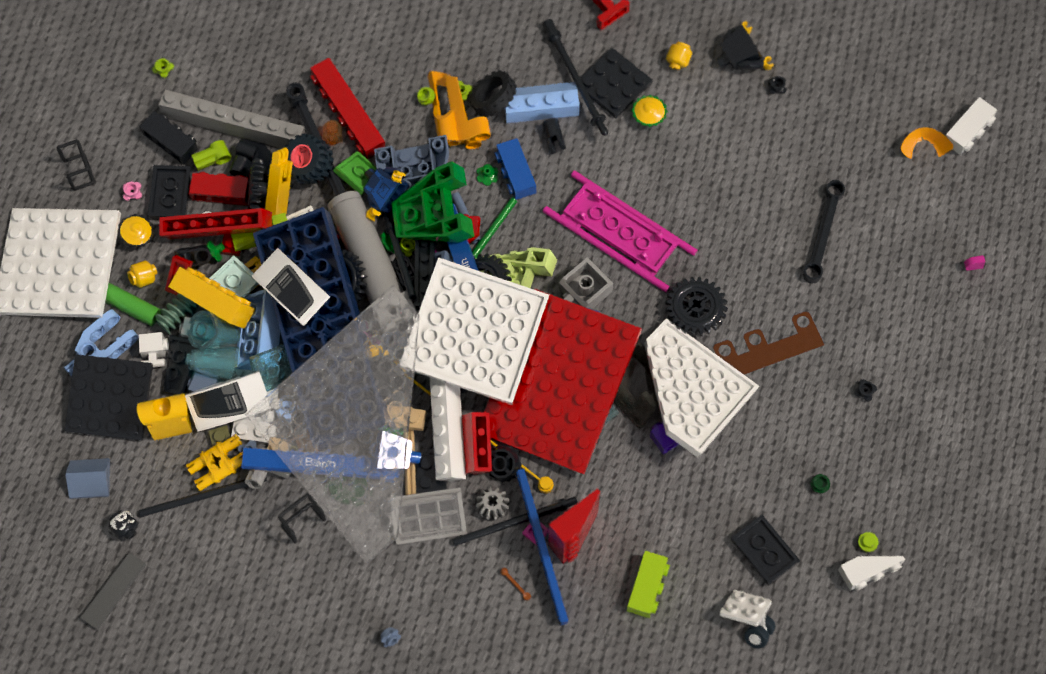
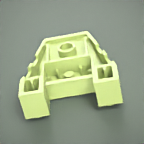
M532 247L527 248V251H510V254L505 255L494 254L497 259L501 258L503 263L508 265L506 269L511 272V274H507V276L512 278L510 282L527 288H531L535 275L552 277L557 263V259L550 249Z

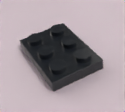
M153 166L148 208L149 219L187 215L191 166Z
M760 515L731 537V541L768 586L800 562V559L763 515Z

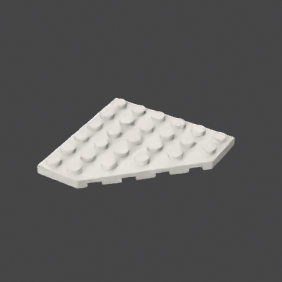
M666 318L646 339L644 346L666 435L699 458L757 391L759 385L689 334L684 333L682 329L678 330V326L672 324Z

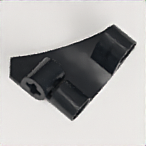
M245 138L240 140L236 148V156L229 170L230 174L249 178L253 159L260 158L264 162L262 164L264 168L261 169L264 173L258 176L263 178L261 181L268 182L272 153L263 143Z

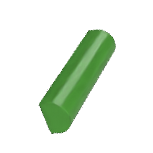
M108 283L105 303L151 327L156 322L155 315L157 313L161 314L160 308Z

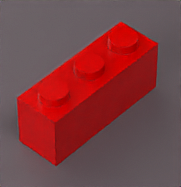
M206 172L192 173L189 194L192 201L246 206L248 178L242 175L234 177L221 173L217 175Z
M471 412L462 415L466 474L491 472L489 413Z

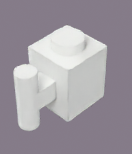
M162 332L139 334V352L143 359H149L141 362L153 363V367L165 366V359H157V357H166V350H169L168 339L164 338Z

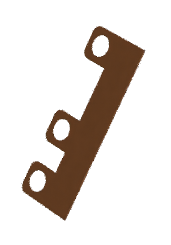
M802 312L792 317V322L798 334L767 344L762 331L756 329L744 334V340L749 349L746 353L737 355L730 340L715 344L713 349L717 356L745 375L824 346V343L810 313ZM801 316L809 319V325L805 328L797 324V319ZM758 334L761 337L760 344L752 345L749 342V336ZM721 345H728L731 348V353L728 356H722L719 353Z

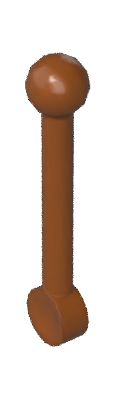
M502 568L500 573L505 575L522 593L524 600H530L531 594L521 588L509 575L506 568Z

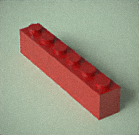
M327 58L310 67L311 81L314 85L319 86L322 98H327L329 101L328 106L332 113L336 112L339 116L337 117L338 122L348 130L346 133L349 139L356 142L357 151L364 154L366 159H369L375 155L374 149L386 147L384 139L331 59Z
M263 208L159 217V236L167 239H182L257 232L272 226V212Z

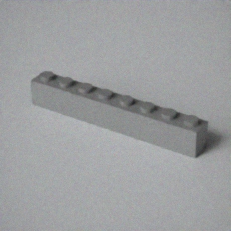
M169 90L164 91L159 102L160 112L167 118L278 148H284L286 144L289 145V140L291 138L295 139L296 135L301 136L305 134V128L301 125Z

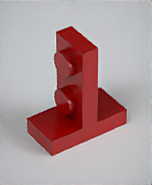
M592 0L603 12L597 17V27L600 30H603L629 12L630 2L628 0H621L615 5L612 0Z

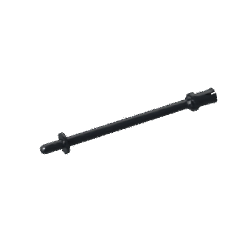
M552 19L545 20L542 26L548 34L547 38L549 42L555 44L593 117L590 121L591 125L597 126L600 133L606 136L608 134L604 124L606 116L598 113L560 40L562 37L561 32L557 30Z

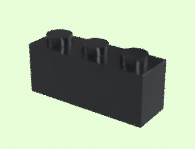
M153 111L139 126L145 137L183 165L198 150L196 139L190 134L186 135L183 133V130L177 124H171L169 119L162 113L159 115Z

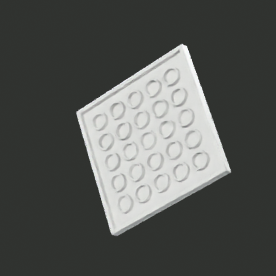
M12 208L0 268V315L102 318L118 234V224L120 223V211Z
M438 257L400 367L512 405L549 295Z

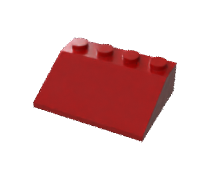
M596 489L549 524L548 546L562 564L566 561L570 563L578 557L577 553H579L598 515L599 489Z

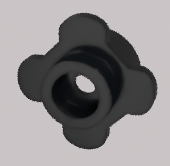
M780 76L769 78V92L771 94L786 93V79Z
M863 379L860 380L859 387L855 389L854 393L856 396H861L865 401L869 402L872 400L873 393L877 391V386Z

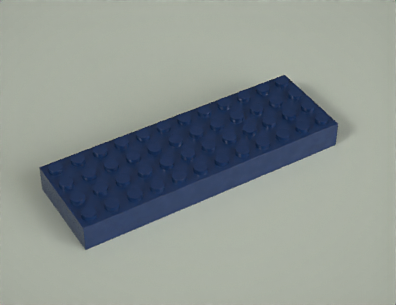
M322 207L254 232L253 236L261 264L278 248L330 296L304 326L271 296L313 447L323 451L393 426L387 404L383 400L379 387L377 388L376 379L373 376L374 372L371 367L373 356L331 214Z

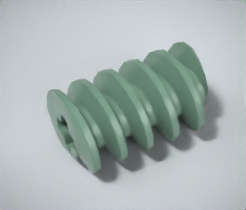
M180 293L177 294L178 299L173 298L171 300L173 305L167 303V310L164 308L160 310L162 315L158 313L155 315L157 324L169 335L171 334L168 329L169 327L174 330L176 329L174 322L181 324L180 317L184 319L187 317L185 312L193 313L190 308L191 306L197 309L193 301Z

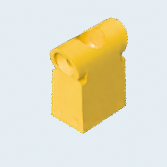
M184 393L137 404L139 419L143 425H147L153 440L192 433L189 410Z

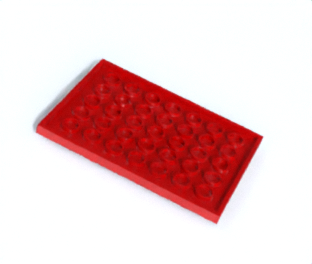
M548 294L549 298L512 405L489 398L484 412L489 413L490 438L584 475L642 329Z

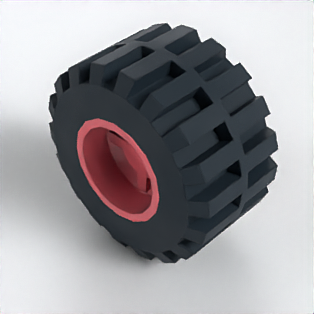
M302 134L301 136L296 135L295 139L291 138L289 140L290 144L285 145L284 148H287L289 151L288 160L293 162L291 177L306 184H316L317 180L321 182L324 180V176L327 177L329 175L328 169L332 170L331 162H334V158L331 157L333 155V151L330 150L331 147L324 140L310 134Z

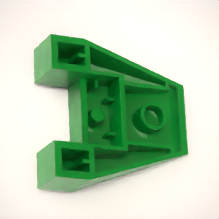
M453 161L436 167L392 202L396 238L459 243L474 237L472 219L461 213L454 215L451 191L467 185L463 167Z

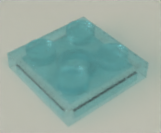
M283 344L249 357L252 373L260 372L267 392L282 386L284 382H293L290 363Z

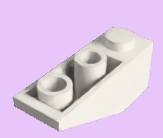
M858 556L842 564L838 571L850 591L855 588L859 591L867 586V582L871 580L876 582L885 576L884 573L888 571L894 573L901 569L905 558L903 556Z

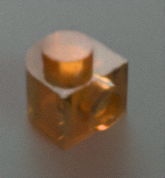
M335 120L327 121L323 126V139L329 145L343 143L341 125Z

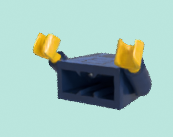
M386 167L385 169L378 168L376 171L368 169L365 172L364 177L368 182L364 187V191L367 194L370 207L366 212V217L373 222L376 215H381L379 211L390 213L392 211V202L399 198L408 187L409 183L402 179L406 174L400 168Z

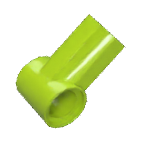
M223 140L215 141L208 149L191 155L198 171L213 164L222 165L231 160V155Z

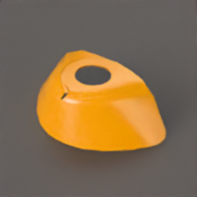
M928 127L915 129L905 138L901 145V152L911 159L913 148L917 142L922 141V137L933 144L938 157L953 149L952 142L944 134Z

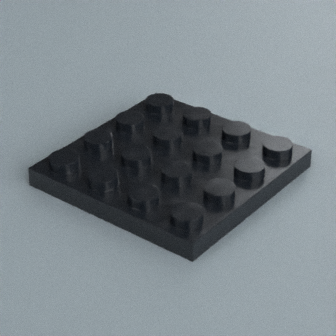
M75 354L65 431L143 440L145 425L139 419L137 404L149 399L153 363Z

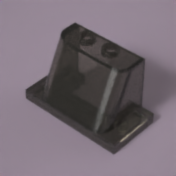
M637 341L613 402L640 430L646 425L659 404L657 403L658 399L645 347Z

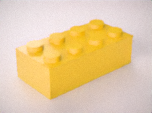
M179 267L168 286L226 322L245 329L255 311V308L250 306L252 302L236 295L232 290L224 288L217 281L207 278L205 274L190 267H187V269Z

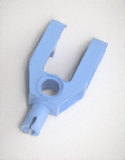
M112 309L83 331L75 351L78 355H86L89 351H94L89 356L117 359L138 340L139 335L133 329L129 330L120 338L117 337L116 341L107 349L99 350L94 343L120 320V316ZM74 359L64 366V369L67 373H70V376L73 374Z

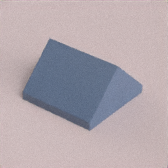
M109 458L70 460L65 473L70 499L109 497Z

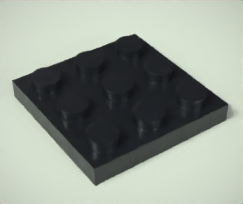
M613 47L581 77L591 99L616 119L653 82L652 78Z

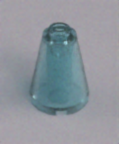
M209 311L195 313L189 322L191 324L190 330L187 329L189 342L198 349L232 346L237 344L240 339V330L236 326Z
M237 346L194 349L186 354L185 365H188L190 370L225 382L237 377V374L234 373L239 368L240 349Z

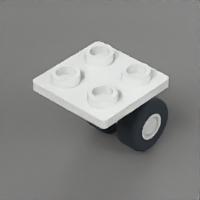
M734 590L720 611V616L750 624L744 633V639L749 646L756 649L766 646L769 641V634L772 635L776 627L774 620L765 615L771 606V600L761 596Z

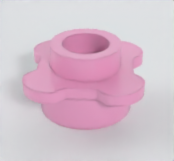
M139 182L125 183L123 185L125 193L123 198L127 201L133 198L140 199L142 197L140 193L141 184Z

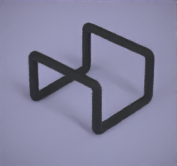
M76 139L58 145L57 151L63 162L66 163L82 157L85 166L84 169L66 175L72 190L76 191L93 185L95 179L80 141ZM77 143L80 154L65 159L61 148ZM88 171L91 182L75 187L71 177Z
M309 493L303 495L278 515L283 530L294 543L298 541L294 531L288 524L308 508L312 507L321 520L326 521L323 509ZM307 497L312 502L308 503L286 521L282 518V516Z

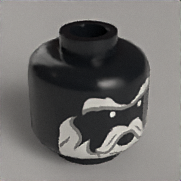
M119 510L109 518L108 527L117 539L122 540L126 538L130 540L137 534L135 530L138 528V522L129 511Z

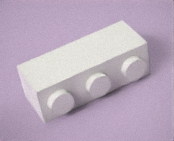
M979 97L946 134V137L953 144L952 150L959 155L964 151L968 152L974 145L973 141L975 138L980 139L985 132L984 128L986 126L990 127L994 123L997 109Z

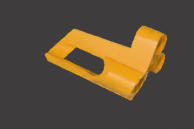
M430 71L428 80L430 88L435 92V99L432 105L437 136L447 135L448 146L465 144L467 149L481 147V141L491 137L487 117H477L468 120L457 77L442 72ZM436 85L447 87L450 111L445 115H441Z

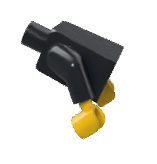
M744 21L741 26L728 29L722 40L723 42L720 44L725 53L716 58L721 68L730 62L736 70L760 68L770 70L774 64H768L771 61L770 56H767L764 61L762 60L763 56L749 35L752 27L746 28L748 25L747 21Z

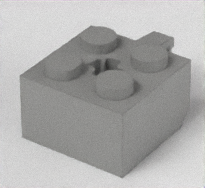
M587 257L561 279L559 290L563 293L564 300L593 309L612 293L613 282Z

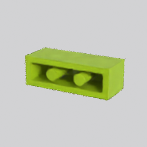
M648 551L644 552L628 603V612L650 618L651 613H656L659 603L655 601L657 594H662L664 583H661L663 575L667 576L670 565L667 564L668 557Z

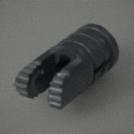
M557 118L545 120L542 125L547 136L546 139L551 154L556 153L554 141H558L560 148L565 150L566 145L561 133L559 120Z

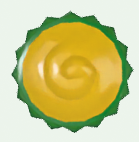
M643 95L633 103V117L641 125L648 127L657 126L666 118V113L668 112L666 109L667 105L658 96Z

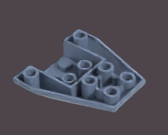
M447 135L428 138L429 144L395 150L393 146L374 149L377 169H385L386 167L400 168L406 174L402 179L409 183L404 191L405 193L436 167L448 162L449 147Z

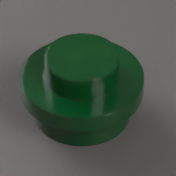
M817 474L811 479L810 486L814 492L823 494L829 490L830 480L823 474Z

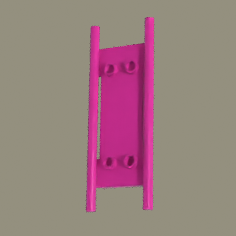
M574 170L571 177L582 183L583 187L568 204L562 215L548 206L543 209V213L667 293L670 286L655 277L657 272L677 246L695 256L698 250ZM580 227H584L585 229L595 234L596 236H598L599 238H601L617 250L621 251L622 253L636 261V264L627 259L626 257H624L623 255H621L620 253H618L617 251L613 250L612 248H610L609 246H607L591 234L587 233Z

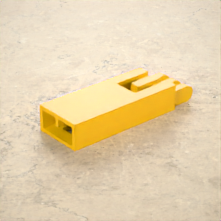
M282 148L272 154L265 210L271 211L272 216L282 213L287 214L293 162L288 160L289 151L287 148Z

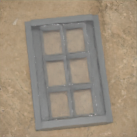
M460 487L390 497L396 545L467 534Z

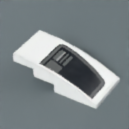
M278 248L252 275L303 326L330 298L324 290Z
M259 371L225 382H219L185 395L198 432L272 408Z

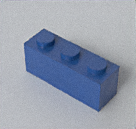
M518 138L497 144V152L494 155L497 163L501 162L503 178L508 180L507 189L509 194H513L516 200L535 194L536 183Z

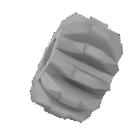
M490 486L488 487V492L481 490L482 496H477L476 498L479 502L476 504V508L481 509L479 514L481 516L486 514L487 520L490 519L491 515H493L494 520H497V514L502 517L505 516L504 511L509 510L507 505L509 498L505 497L506 492L502 491L499 493V487L492 491ZM491 500H492V502L496 501V505L493 506V504H492V505L490 506V505H489V501H491Z

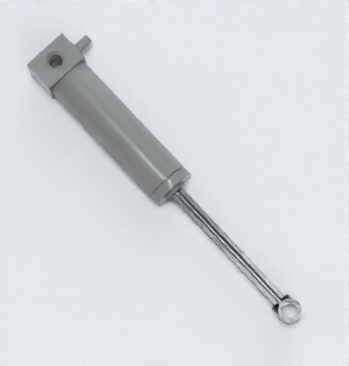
M296 82L291 83L286 89L289 104L297 109L307 134L322 139L307 107L308 100L303 85ZM331 162L333 167L332 170L328 169L329 175L327 178L336 197L328 203L327 208L345 249L359 256L357 260L363 261V264L359 267L366 268L361 274L368 276L361 279V281L367 283L366 286L362 287L372 307L374 321L363 325L365 332L377 328L381 336H384L396 328L406 330L407 332L412 331L418 316L411 299H409L407 291H404L373 221L366 217L368 210L360 193L357 191H345L339 176L334 172V164Z

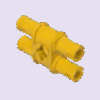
M234 434V436L224 442H216V445L205 452L202 451L198 458L186 464L191 475L206 466L209 468L207 474L194 480L195 484H198L196 486L200 491H203V489L213 483H220L222 479L232 473L235 474L237 468L242 466L243 452L231 459L228 457V452L243 444L242 441H239L241 439L237 434Z

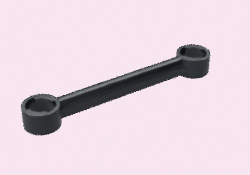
M839 180L830 181L825 190L827 197L810 263L805 266L803 271V278L808 283L814 284L819 282L823 274L821 266L838 201L842 199L845 192V185ZM836 186L840 190V194L833 195L830 193L829 188ZM814 268L818 273V277L812 278L808 276L806 270Z

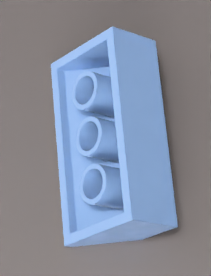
M568 82L516 88L513 100L508 103L509 105L506 108L504 107L506 123L579 116L580 105L575 83Z
M264 289L245 297V299L252 302L250 306L255 308V311L245 329L239 327L235 369L266 371L275 368L277 365L280 328L271 296Z

